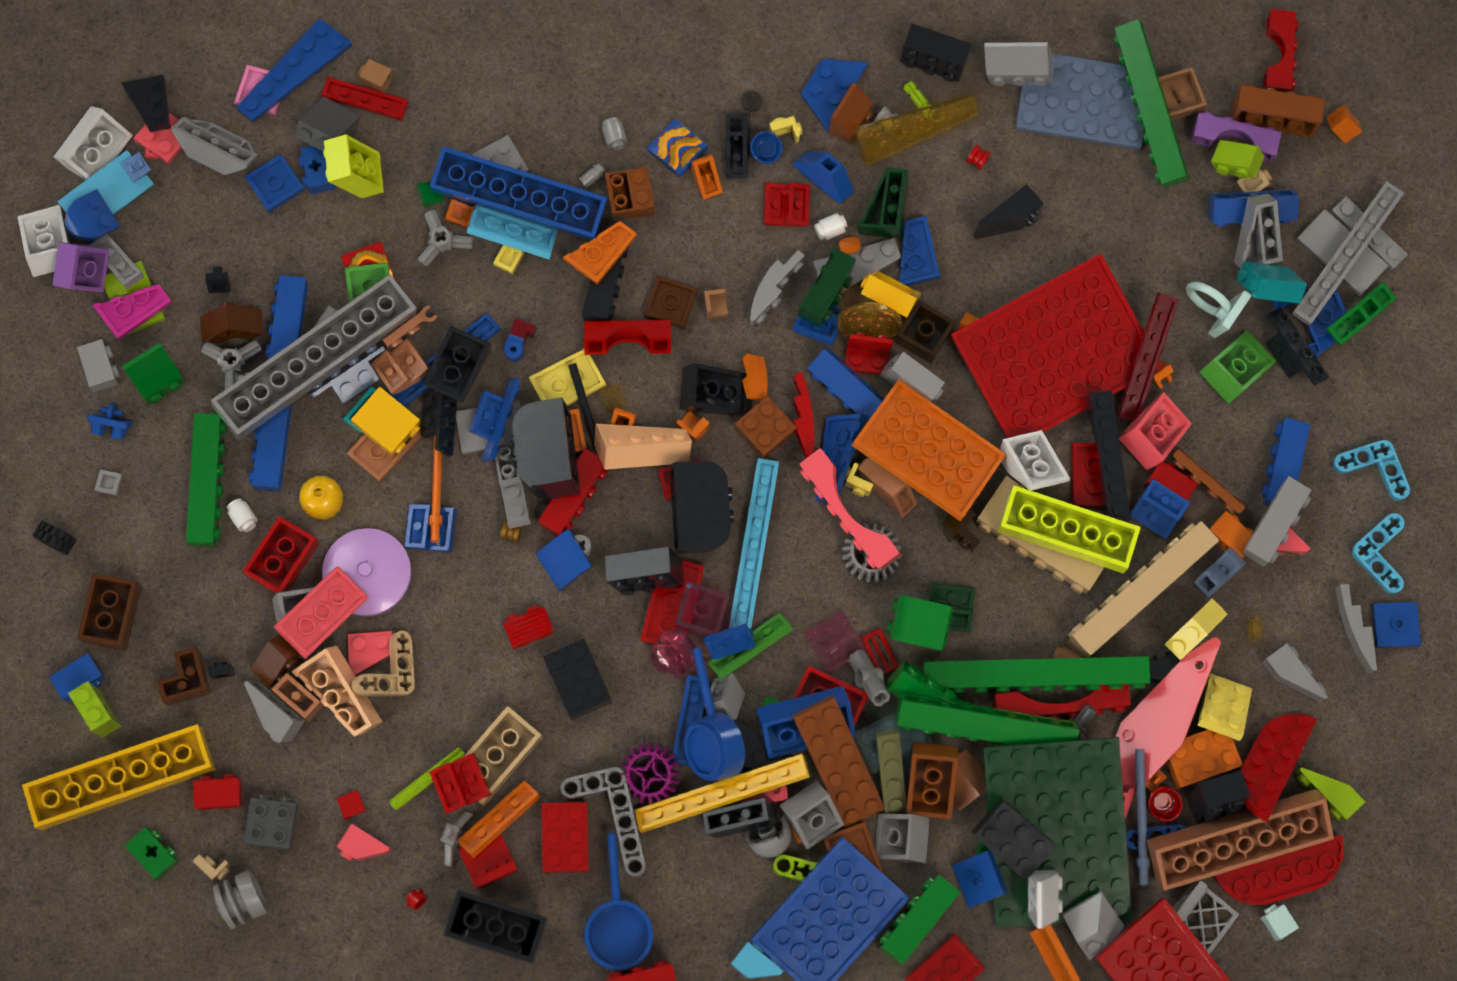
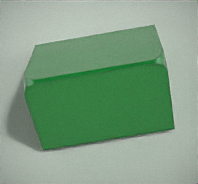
M431 182L417 184L424 208L445 202L443 195L431 191Z

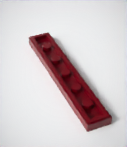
M1157 292L1116 413L1117 417L1134 421L1141 414L1180 299Z

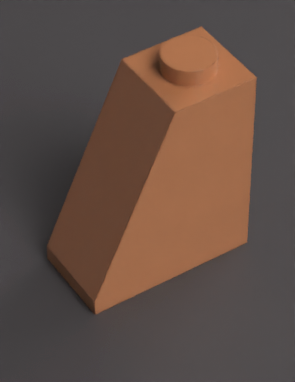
M867 458L862 461L858 467L862 479L874 484L872 489L900 518H903L917 505L909 485L872 459Z

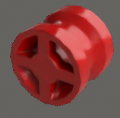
M976 144L966 162L976 165V168L981 171L991 152L982 150L981 146Z

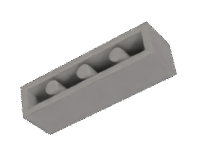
M1288 476L1281 484L1241 554L1263 567L1269 562L1273 563L1279 554L1276 551L1280 544L1284 545L1290 535L1287 533L1290 526L1294 527L1300 519L1298 512L1301 508L1305 509L1311 498L1308 495L1311 489Z

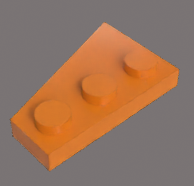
M619 221L600 233L595 239L584 243L573 253L564 256L563 260L598 285L634 241L637 233Z

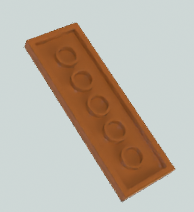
M831 695L792 715L827 793L830 795L844 823L843 827L847 829L884 810V805L835 697Z

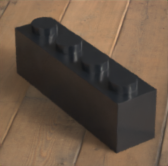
M629 247L598 285L590 280L582 313L583 320L609 321L610 318H614L616 306L612 305L614 298L618 299L620 286L617 283L618 278H623L625 266H622L623 258L627 259Z

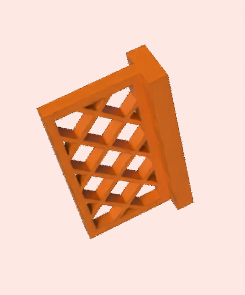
M1051 924L1042 929H1035L1029 932L1054 981H1081Z

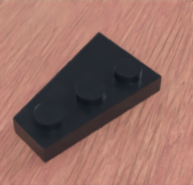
M164 75L122 83L125 92L130 97L131 102L136 107L149 132L171 129Z

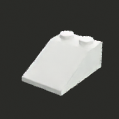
M60 205L17 216L26 261L33 277L54 272L59 242L70 243Z
M1042 430L1002 440L1000 450L1006 456L1001 463L1007 473L1029 491L1070 481V477Z
M1035 870L1028 878V916L1037 929H1042L1059 920V913H1062V899H1059V890H1062V876H1059L1056 870Z

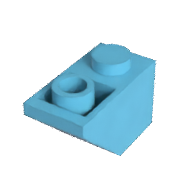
M747 942L731 963L735 969L748 979L779 976L783 973L781 967L773 959L767 958L763 954L764 951L754 942L753 944Z

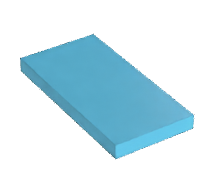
M126 150L61 198L58 203L67 212L70 205L76 199L98 189L114 216L153 187L154 183L147 175L133 183L121 166L122 162L132 157Z
M476 204L466 233L550 259L558 231Z

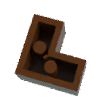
M225 302L220 307L210 309L208 313L200 316L202 342L221 344L231 338L252 340L264 334L261 309L252 308L251 305L237 306L233 302Z
M278 634L266 643L250 670L270 688L278 683L299 659L303 661L304 658Z
M196 647L174 653L179 675L157 681L162 702L167 706L211 694L201 651Z

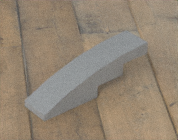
M1341 584L1335 588L1346 634L1367 674L1373 673L1377 670L1372 626L1363 627L1361 605L1352 606L1349 584Z

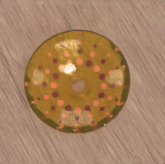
M863 302L851 305L843 310L837 318V327L847 337L851 334L854 335V333H864L868 337L883 335L889 339L898 334L902 328V318L898 312L887 305L876 302Z

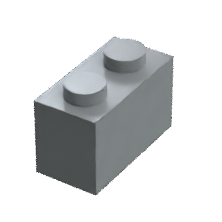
M103 339L77 347L89 388L93 392L119 385L117 378L120 377L117 365L112 364L111 358L114 357V353L110 345H106Z

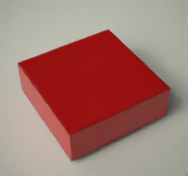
M358 790L336 798L345 820L366 812Z

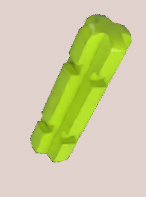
M914 81L906 83L904 85L905 92L908 95L910 94L911 100L919 110H922L921 113L924 117L928 119L933 116L935 109L932 105L928 104L929 101L920 89H917Z

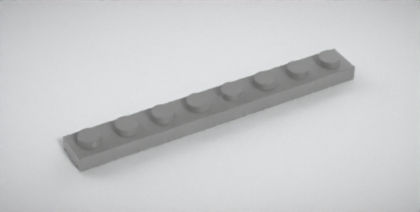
M1385 182L1305 294L1301 303L1295 308L1292 315L1308 326L1312 324L1401 199L1404 192L1389 182Z

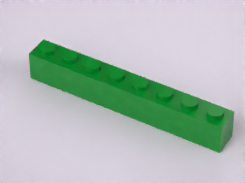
M1137 19L1115 27L1116 35H1114L1116 46L1121 47L1122 51L1119 57L1123 67H1127L1128 73L1125 74L1128 85H1132L1134 93H1131L1134 105H1138L1140 110L1137 113L1140 125L1144 124L1146 132H1143V137L1146 144H1150L1152 150L1149 152V157L1152 164H1156L1158 170L1155 172L1158 184L1161 183L1165 188L1189 181L1188 171L1144 26Z
M900 693L895 716L897 726L904 730L920 729L927 734L938 732L944 733L945 736L951 738L962 736L970 741L986 740L994 745H1001V743L1011 745L1077 740L1080 731L1077 723L1074 721Z

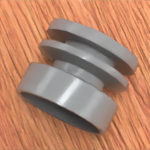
M250 869L235 875L236 887H233L227 879L224 880L225 892L219 883L213 885L217 909L232 930L238 927L236 916L240 923L244 925L246 924L245 912L247 911L253 919L269 913L260 886Z

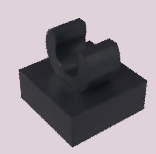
M213 267V273H206L205 281L209 293L231 292L228 272H222V267Z

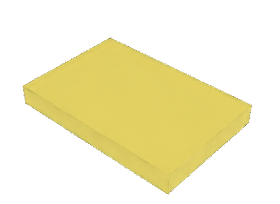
M585 349L529 377L541 401L562 397L567 406L579 401L568 365L574 363L577 364L586 396L606 387V383L592 357L585 355Z

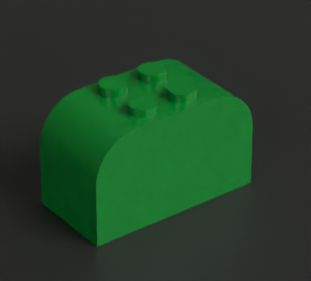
M900 594L898 599L894 598L892 611L895 612L894 620H889L887 628L890 639L940 651L945 650L954 607Z

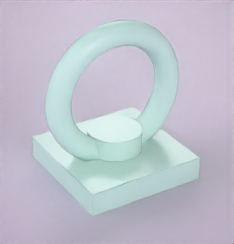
M1191 282L1186 286V293L1190 300L1200 309L1218 318L1208 332L1214 338L1230 329L1252 296L1248 292L1243 291L1228 301L1222 293L1207 284ZM1195 290L1211 296L1220 306L1217 308L1200 298Z

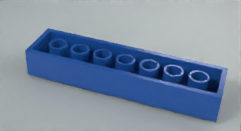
M444 146L442 147L430 184V189L434 193L473 205L485 206L589 241L597 237L608 203L605 196Z

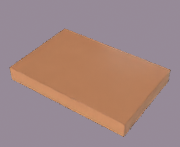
M421 431L414 438L410 436L405 442L407 445L399 455L395 453L393 457L365 434L347 452V455L380 483L422 437L420 436Z

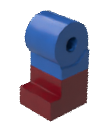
M515 318L504 346L507 360L518 362L523 358V347L527 337L534 338L537 331L535 325Z

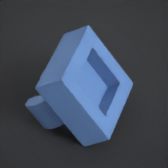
M139 152L121 163V166L133 183L151 172L150 167Z

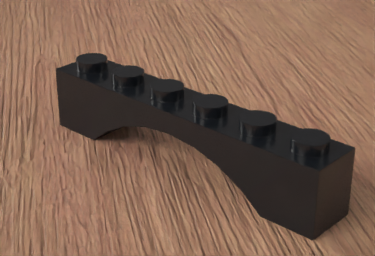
M1112 390L1090 393L1085 400L1099 461L1103 515L1128 522L1131 520Z

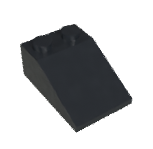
M1026 184L980 220L973 237L979 239L1022 230L1026 226L1031 227L1039 220L1037 217L1042 213L1043 202Z
M450 325L423 385L463 403L482 369L492 345Z
M697 363L683 367L679 410L695 413L744 416L749 412L750 399L746 396L742 382L747 373Z

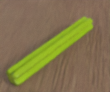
M458 747L391 798L389 800L390 805L395 810H398L433 783L429 771L464 757L465 753Z

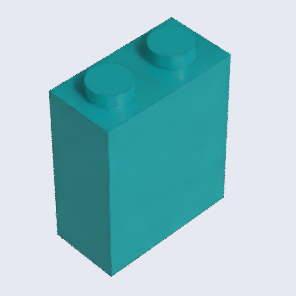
M1243 261L1237 275V282L1257 299L1300 304L1307 283L1295 272L1285 266Z

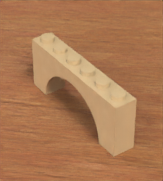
M1006 476L976 521L979 524L978 528L987 534L991 532L996 535V539L1003 545L1007 546L1009 544L1014 547L1018 555L1024 558L1028 556L1034 560L1033 563L1042 570L1048 569L1052 572V576L1060 582L1066 581L1069 583L1073 591L1082 594V592L1087 594L1104 567L997 532L1013 485L1025 488Z

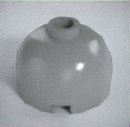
M777 814L778 824L745 832L746 841L754 853L761 857L771 858L780 856L790 845L792 834L784 816L781 818Z

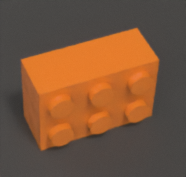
M1211 730L1186 737L1183 745L1165 763L1175 790L1243 766L1233 738Z

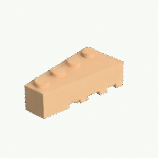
M596 424L594 447L604 469L690 462L692 440L686 429Z
M338 646L324 649L291 671L296 677L301 678L305 686L321 699L320 702L335 714V717L354 737L364 734L382 723L368 696L357 695L352 690V681L356 676Z

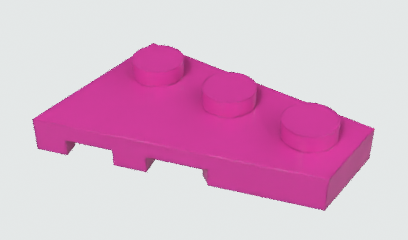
M157 284L121 298L116 297L105 303L93 304V306L116 338L120 340L172 304V301L162 287Z

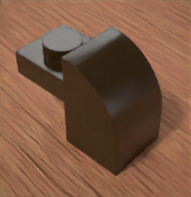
M971 509L967 511L961 521L948 513L944 520L943 531L949 543L957 538L959 539L957 541L963 549H969L973 552L980 541L965 528L976 516Z

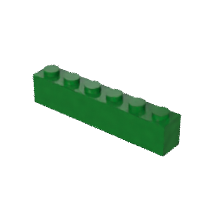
M194 413L186 543L190 547H216L217 541L221 539L218 519H222V506H219V498H223L224 492L223 485H220V479L225 474V465L221 462L222 455L226 454V443L223 442V434L227 433V425L218 414Z

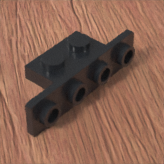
M1280 307L1268 313L1267 317L1278 333L1265 344L1288 378L1304 370L1314 386L1326 381L1329 375L1284 309Z
M437 391L423 398L420 436L427 439L436 435L435 450L450 457L453 456L457 400Z

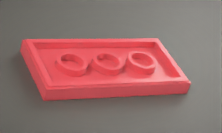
M337 566L273 628L306 659L369 597Z

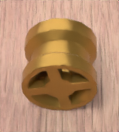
M506 518L502 526L500 540L505 541L509 539L513 543L518 544L523 526L509 529Z

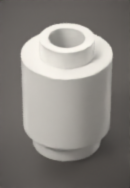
M838 213L819 220L814 225V228L820 240H829L845 233L847 222L843 215L839 216Z
M239 498L227 506V514L238 531L249 532L255 528V523L258 519L247 502Z

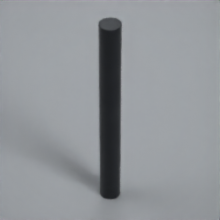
M574 363L568 365L590 440L593 449H595L596 426L577 364Z

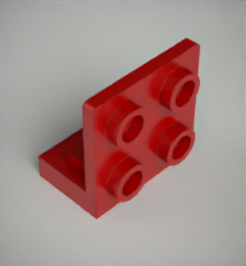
M864 333L851 334L847 343L845 363L857 373L880 375L889 362L893 340L883 335L868 337Z
M502 834L475 858H472L463 848L459 849V853L477 891L518 872Z

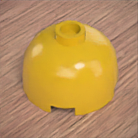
M327 476L309 478L302 485L299 494L302 510L309 517L322 520L334 517L340 511L344 498L340 485L334 479Z

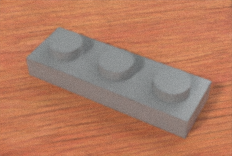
M108 234L89 245L110 250L107 268L126 290L144 278L138 267Z

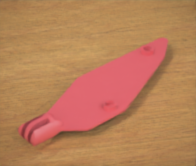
M1214 637L1189 652L1121 722L1116 737H1119L1125 819L1133 798L1137 793L1135 749H1144L1146 784L1183 745L1220 648L1221 641L1219 638ZM1203 663V668L1198 669V665Z

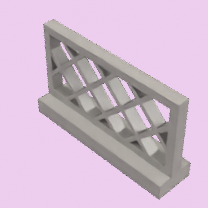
M1201 880L1192 882L1173 906V910L1187 927V917L1190 913L1197 912L1199 925L1188 928L1189 930H1200V943L1209 955L1239 916L1233 908L1207 888V885ZM1205 893L1211 898L1212 908L1201 909L1200 900ZM1225 909L1231 916L1226 922L1219 923L1217 910ZM1213 911L1214 924L1203 925L1202 912ZM1215 927L1216 936L1213 940L1205 941L1204 928Z

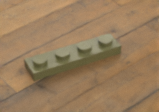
M895 729L876 732L884 813L906 812L907 804L899 731Z

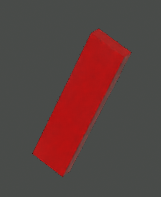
M327 77L321 94L322 98L325 97L334 102L403 121L409 103L407 99Z

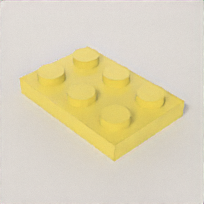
M1210 673L1205 687L1198 726L1241 741L1244 735L1252 688Z

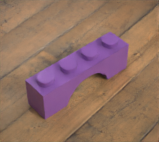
M1203 112L1198 113L1194 121L1190 143L1211 147L1220 138L1235 137L1245 144L1259 146L1265 157L1264 161L1273 162L1277 156L1281 132L1271 127L1262 128L1250 122L1241 123L1230 117L1220 118L1212 113Z

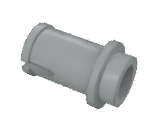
M599 163L593 164V168L578 178L586 189L599 178H604L603 175L606 174V171Z

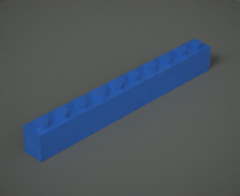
M280 275L279 282L275 283L274 293L277 295L276 303L273 302L272 304L274 322L269 325L271 344H267L266 357H269V359L302 336L308 282L305 277ZM293 403L255 430L257 448L252 451V462L255 463L254 470H250L249 483H252V487L255 490L281 492Z

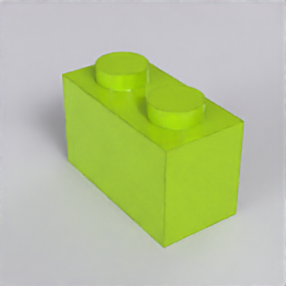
M1220 140L1211 163L1216 172L1226 176L1230 174L1242 179L1247 177L1255 179L1265 157L1259 146Z

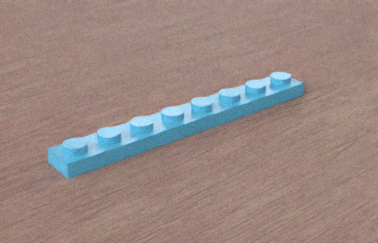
M761 458L757 460L729 629L745 623L749 629L752 626L779 461Z

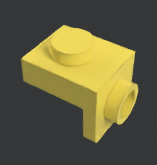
M794 116L785 119L779 117L769 124V132L777 136L792 132L795 143L800 141V135L803 134L799 122L796 123Z
M503 245L493 264L513 275L525 252Z
M854 463L853 468H848L845 486L852 489V493L860 497L866 495L869 497L874 484L854 476L859 466L858 463Z

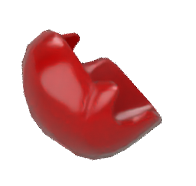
M1168 786L1157 787L1150 792L1147 799L1148 810L1160 821H1173L1180 815L1183 808L1180 795Z

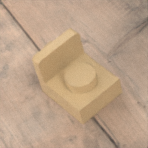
M1260 168L1255 179L1241 178L1237 183L1244 192L1262 191L1266 187L1272 186L1270 180L1273 178L1266 168L1263 170Z
M198 855L193 860L215 882L218 879L221 881L230 872L228 868L231 864L226 860L217 869L214 868L217 864L208 855L205 858Z

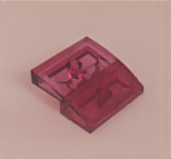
M842 611L804 633L827 673L848 662L850 654H853L856 650L866 651L860 638Z

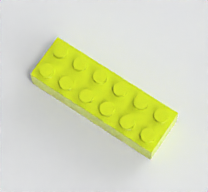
M1013 485L997 532L1124 574L1129 568L1141 527Z

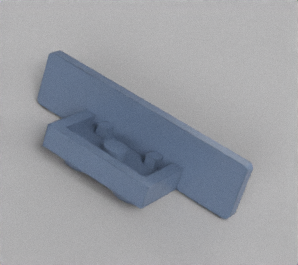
M381 343L375 344L308 393L314 398L331 386L341 402L345 403L379 380L368 361L385 350L384 346Z

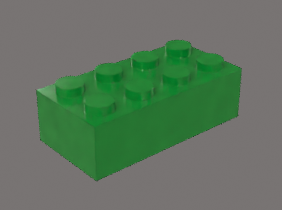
M940 875L935 878L931 876L921 887L923 893L920 896L916 894L907 904L908 912L906 914L904 912L900 913L892 923L896 927L892 932L890 930L886 931L878 941L881 944L878 949L898 966L906 962L960 893Z

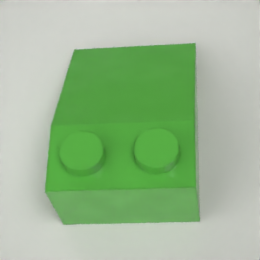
M1246 330L1203 368L1200 374L1229 404L1276 361Z

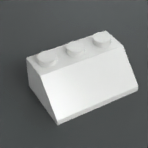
M91 106L54 155V158L67 169L87 180L116 159L133 135L103 109Z

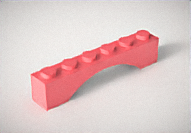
M821 448L800 463V466L803 468L800 471L807 482L812 480L816 486L813 488L820 499L824 497L829 503L826 506L833 516H839L842 520L839 523L846 534L851 532L855 538L852 542L859 551L864 550L868 557L865 559L873 569L877 567L881 571L902 555L887 535L875 533L864 528L848 513L838 493L836 467Z

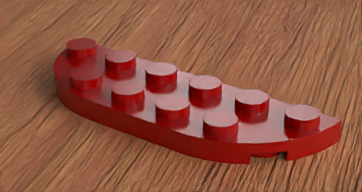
M1306 714L1282 715L1269 721L1260 731L1241 772L1250 793L1246 806L1261 820L1268 822L1317 722V718Z
M1342 834L1323 843L1215 875L1214 878L1221 889L1231 898L1248 905H1266L1317 890L1328 884L1335 877L1343 861L1344 843Z

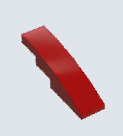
M801 372L795 374L793 378L799 395L793 398V405L798 419L793 420V424L797 428L795 434L806 459L813 454L814 423L809 392Z

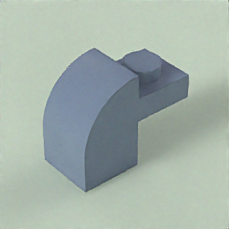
M1230 548L1205 570L1194 583L1209 598L1238 572L1246 562Z

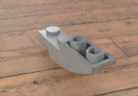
M799 250L784 265L777 260L762 279L751 308L749 325L752 328L756 323L760 325L767 318L768 315L766 313L771 308L774 310L782 302L780 299L782 291L779 287L783 289L790 281L789 277L792 273L797 274L803 268L804 255Z
M511 444L500 446L498 455L495 458L509 529L531 524L524 482L517 468H514L512 457L516 453L515 448H512Z

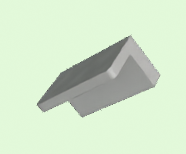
M731 673L722 680L715 678L710 689L715 710L724 708L728 716L732 720H736L745 692L734 674Z

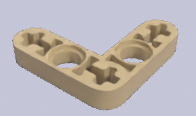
M398 631L389 638L391 674H362L356 676L351 685L354 693L360 696H405L413 692L415 686L412 639L409 633ZM397 639L403 640L404 644L401 645V643L397 642ZM399 658H403L405 660V669H401L398 666L397 662ZM381 679L387 682L388 687L386 691L381 690L379 687ZM360 682L364 684L372 683V686L364 688L360 686ZM401 682H402L403 684H406V688H405V689H404V687H400V683H401Z

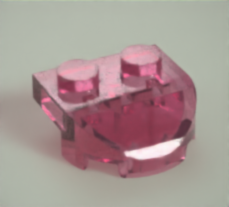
M681 626L663 633L652 647L651 661L662 674L668 672L674 674V678H682L687 671L696 668L693 649L696 648V645Z

